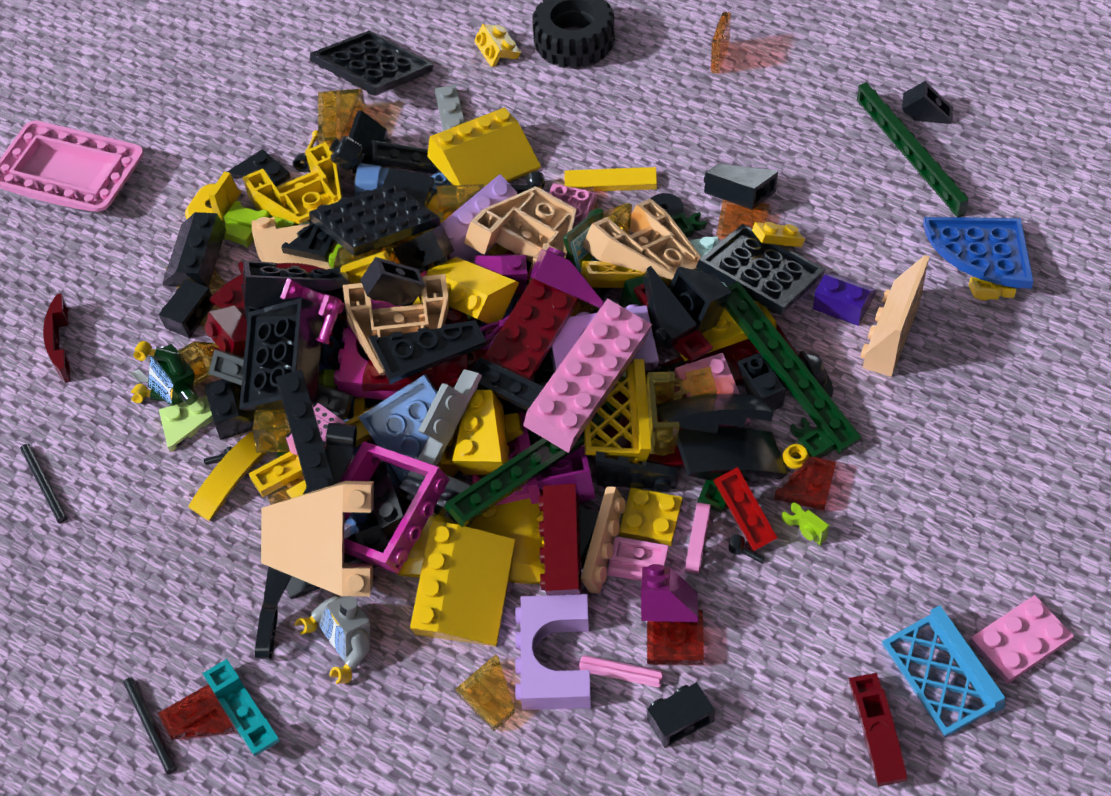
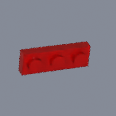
M738 467L713 480L752 551L777 539L775 532Z

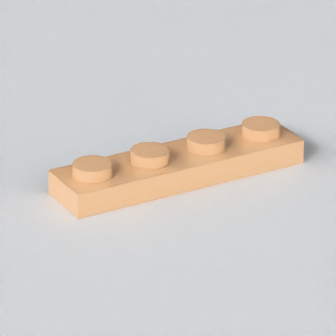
M606 487L582 571L581 581L589 593L600 594L602 584L606 581V569L609 559L613 556L614 539L619 534L620 517L625 511V500L616 487Z

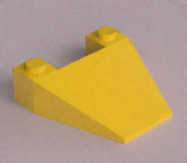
M324 142L305 150L310 173L278 187L273 184L264 169L242 177L248 198L256 210L265 209L272 216L301 224L310 220L309 211L315 210L321 205H330L338 202L342 198L338 165L330 159L332 152L329 150L330 147L327 143Z

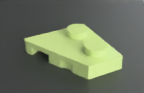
M207 396L198 398L192 405H186L185 402L159 409L170 452L174 451L177 448L176 445L186 437L191 438L200 428L207 426L213 421Z

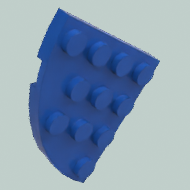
M924 217L923 227L929 242L940 256L958 268V270L990 283L1015 289H1032L1033 276L1021 218Z

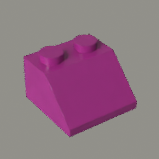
M584 446L578 448L536 477L538 487L542 489L546 485L576 484L579 491V504L596 499Z
M660 564L643 567L641 621L698 622V592L671 567H664Z

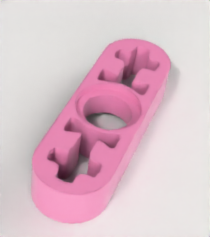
M697 502L686 559V573H700L711 504Z

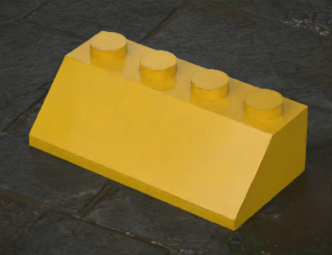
M454 257L428 270L426 276L445 274L448 307L461 311L486 324L503 319L519 284L515 280L458 257Z

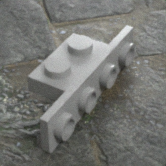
M464 369L454 388L447 384H441L418 430L429 437L418 460L437 466L441 461L448 442L453 437L473 393L477 390L478 383L482 377L481 374Z

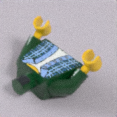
M139 342L134 349L133 357L139 361H144L150 355L148 386L151 390H148L144 384H137L131 390V393H135L131 400L135 403H141L145 397H150L151 400L165 401L171 406L183 401L186 405L194 404L199 397L193 390L194 371L174 345L170 344L163 348L156 347V349H153L148 342Z

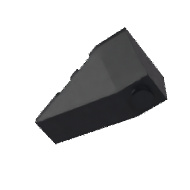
M243 261L244 306H249V308L255 310L302 298H280L287 278L300 286L320 293L342 288L343 285L349 284L347 273L313 269L310 273L301 269L300 266L292 265L291 268L281 269L277 268V263Z
M375 517L367 520L365 523L356 524L344 530L345 539L381 553L385 551L388 545L384 532L380 530ZM344 553V563L371 564ZM293 576L286 587L290 599L320 589L318 586Z

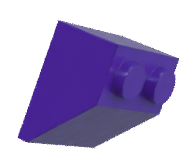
M833 273L824 274L815 290L813 310L859 326L877 293V289Z

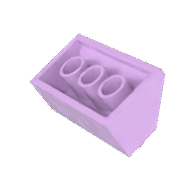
M501 174L441 223L455 252L447 255L449 260L458 257L474 264L475 255H484L464 244L470 222L482 209L517 195L516 190Z

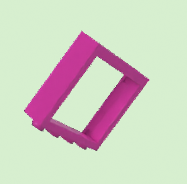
M363 441L341 482L370 481L380 461L426 476L383 553L344 538L345 554L398 574L404 562L407 561L415 542L420 538L423 527L428 518L433 514L434 507L445 492V487L450 479L437 466ZM345 512L346 521L348 520L351 512Z

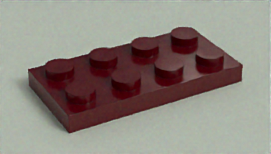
M532 278L483 359L531 381L578 304L577 298Z

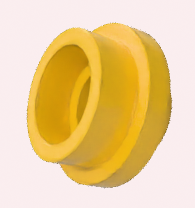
M792 444L784 450L782 459L789 468L801 469L808 464L809 454L804 446ZM793 456H797V457H799L800 459H794V458H792V457H793Z

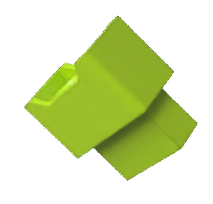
M235 201L224 216L226 232L223 240L233 241L248 248L254 240L252 221L261 217L271 218L269 211L265 209L260 211L243 207L240 201Z

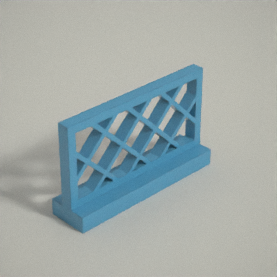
M941 605L930 610V615L882 641V645L944 737L959 731L992 711L996 713L1005 708V696ZM929 625L935 633L933 642L918 639V631ZM899 641L911 643L909 654L896 653L891 645ZM915 644L931 648L928 660L912 657ZM935 649L949 653L951 656L949 665L932 661ZM953 661L956 663L958 667L952 666ZM911 662L927 666L924 679L911 676L909 673ZM931 667L947 671L944 683L928 680ZM951 672L965 676L967 679L965 688L948 685ZM917 683H918V684H922V688H921V689L919 688V686L917 685ZM926 685L943 689L940 702L928 700L925 697ZM947 690L963 694L961 707L944 703ZM967 695L980 698L985 705L977 711L964 708ZM933 707L938 708V712H937V713H936V711L934 710ZM942 709L959 713L957 722L946 728L940 719Z

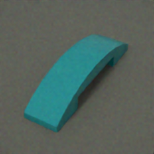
M228 659L202 673L254 757L280 742L267 719L264 718L245 689Z

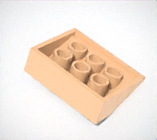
M924 255L894 280L891 290L886 289L882 303L885 305L883 308H878L875 321L878 323L876 326H871L868 335L870 343L864 344L860 358L864 359V369L893 376L920 305L930 256Z

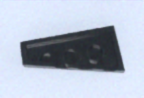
M476 320L442 325V328L428 330L427 327L417 329V332L402 334L401 331L391 333V336L379 338L378 335L369 336V343L389 384H392L486 346V339Z

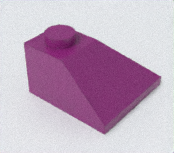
M526 255L474 256L475 265L519 282L514 294L524 293L527 288L528 275Z

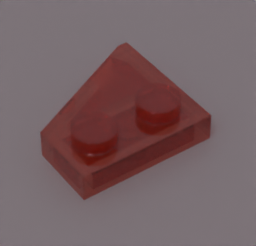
M810 456L802 464L801 469L796 470L789 477V481L781 489L778 488L775 491L774 500L787 503L794 502L801 506L825 511L836 462Z
M209 684L157 713L172 740L226 734L235 731Z

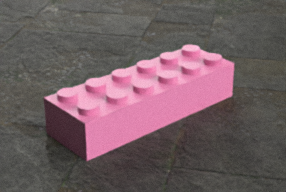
M607 298L527 410L523 426L569 453L647 340L652 324Z

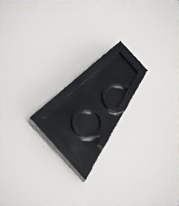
M596 451L597 486H603L604 488L617 486L638 489L655 488L658 491L676 489L675 467L647 461L642 462L640 465L634 464L629 461L628 457L619 456L618 460L605 458L604 452Z

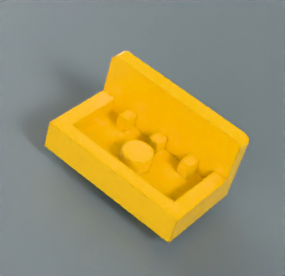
M482 24L479 32L476 34L475 43L490 66L495 67L500 57L519 58L520 50L502 25Z

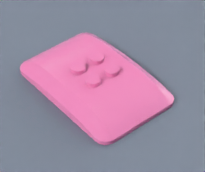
M31 121L21 129L0 158V188L22 196L65 207L95 212L104 211L111 205L144 155L143 150L137 144L42 121Z

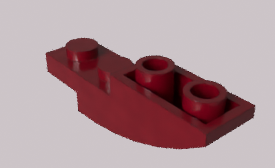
M877 672L849 678V686L878 787L908 781L893 718Z

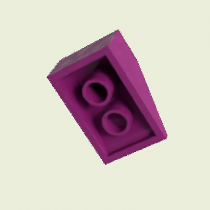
M549 247L548 251L541 249L530 277L594 306L602 307L604 302L571 261L564 258L566 253L553 247Z

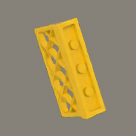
M634 359L633 363L625 370L626 379L622 383L617 382L616 388L610 392L602 404L604 405L608 401L617 411L610 416L600 407L597 413L605 421L599 426L590 421L585 428V455H596V451L604 452L605 456L635 457L639 462H646L651 451L645 364L644 359ZM619 391L628 397V401L624 405H621L613 398ZM620 413L629 419L630 423L625 428L614 420ZM608 424L619 432L612 439L602 431ZM597 434L607 444L603 447L591 446V439ZM624 436L631 442V448H622L616 441Z

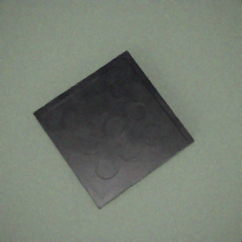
M370 30L310 53L311 62L374 96L433 71V63Z
M385 183L374 190H365L360 192L359 195L341 198L338 202L330 205H321L317 209L309 211L310 220L353 256L441 226L438 215L394 183Z
M745 224L740 225L702 256L696 266L704 271V273L715 275L727 287L739 281L754 301L780 316L813 286L825 271L824 268L783 245L761 243L752 231V228Z

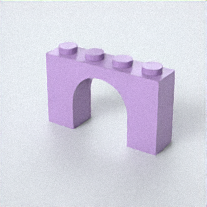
M633 304L625 307L628 311L650 323L646 305L639 306ZM581 312L569 317L549 350L554 373L597 313ZM650 328L647 340L634 357V359H644L645 372L655 370L659 363L652 328Z
M587 594L521 596V607H516V624H521V632H516L515 634L516 649H521V657H516L515 659L516 675L521 674V683L515 684L516 701L521 700L522 710L591 708L589 670H550L542 666L534 656L535 649L540 641L551 634L589 631Z

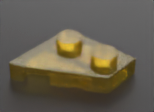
M496 654L455 688L456 694L493 731L515 714L508 685L499 657Z

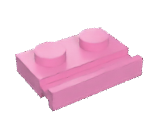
M615 537L613 556L607 568V575L642 581L643 567H648L652 564H660L665 567L668 545Z

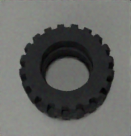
M543 0L533 12L532 26L535 49L544 60L547 59V62L552 65L556 63L559 67L565 68V66H570L571 69H577V66L588 67L590 63L596 64L600 61V58L604 59L613 48L615 41L614 12L606 0ZM582 27V29L566 30L565 28Z

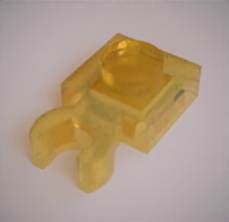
M711 367L685 372V380L680 378L669 380V387L674 385L680 387L679 391L672 393V399L682 398L685 393H690V397L717 393Z

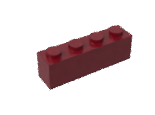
M576 484L543 486V495H539V510L544 514V521H539L540 537H544V547H540V562L545 564V574H540L541 590H545L547 596L582 594L579 491Z

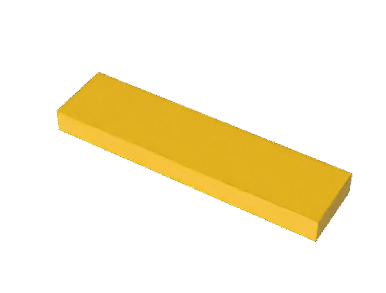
M656 167L564 170L565 186L590 192L657 189Z

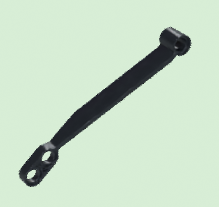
M328 424L326 453L335 484L341 482L353 458L357 439L356 425ZM307 487L303 494L308 493ZM269 566L255 644V658L271 660L272 653L270 652H273L278 603L292 577Z

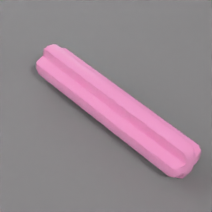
M587 655L581 657L579 664L580 670H589L591 674L653 687H660L663 679V672L660 670Z

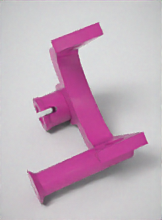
M287 278L280 298L302 297L321 305L318 314L322 315L325 321L316 340L330 344L329 338L338 313H342L345 304L337 297L300 286Z

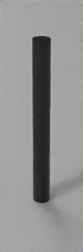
M29 444L22 445L20 450L57 522L60 524L66 521L68 518Z
M127 678L123 684L166 774L169 775L176 771L177 767L134 678Z

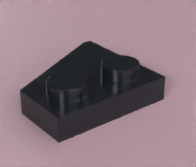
M263 149L228 171L233 179H235L236 177L242 178L264 169L276 187L290 178L289 171Z
M311 221L307 227L297 232L298 237L289 244L285 242L281 248L285 254L326 262L336 241Z

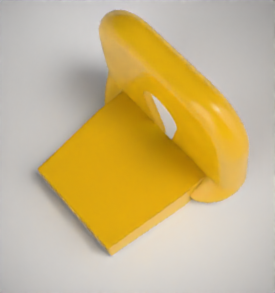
M224 171L216 183L207 184L200 188L185 210L186 219L195 212L217 213L221 221L224 220V216L242 192L237 187L231 173ZM210 200L212 208L205 206L207 201Z

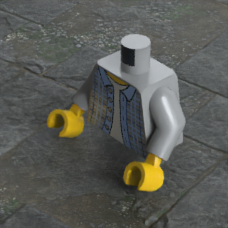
M334 596L311 612V617L298 618L295 621V626L305 625L304 630L300 633L302 635L315 632L317 622L319 623L320 629L345 662L343 667H333L330 671V677H339L336 684H346L352 680L351 670L356 669L370 652V622L354 597Z

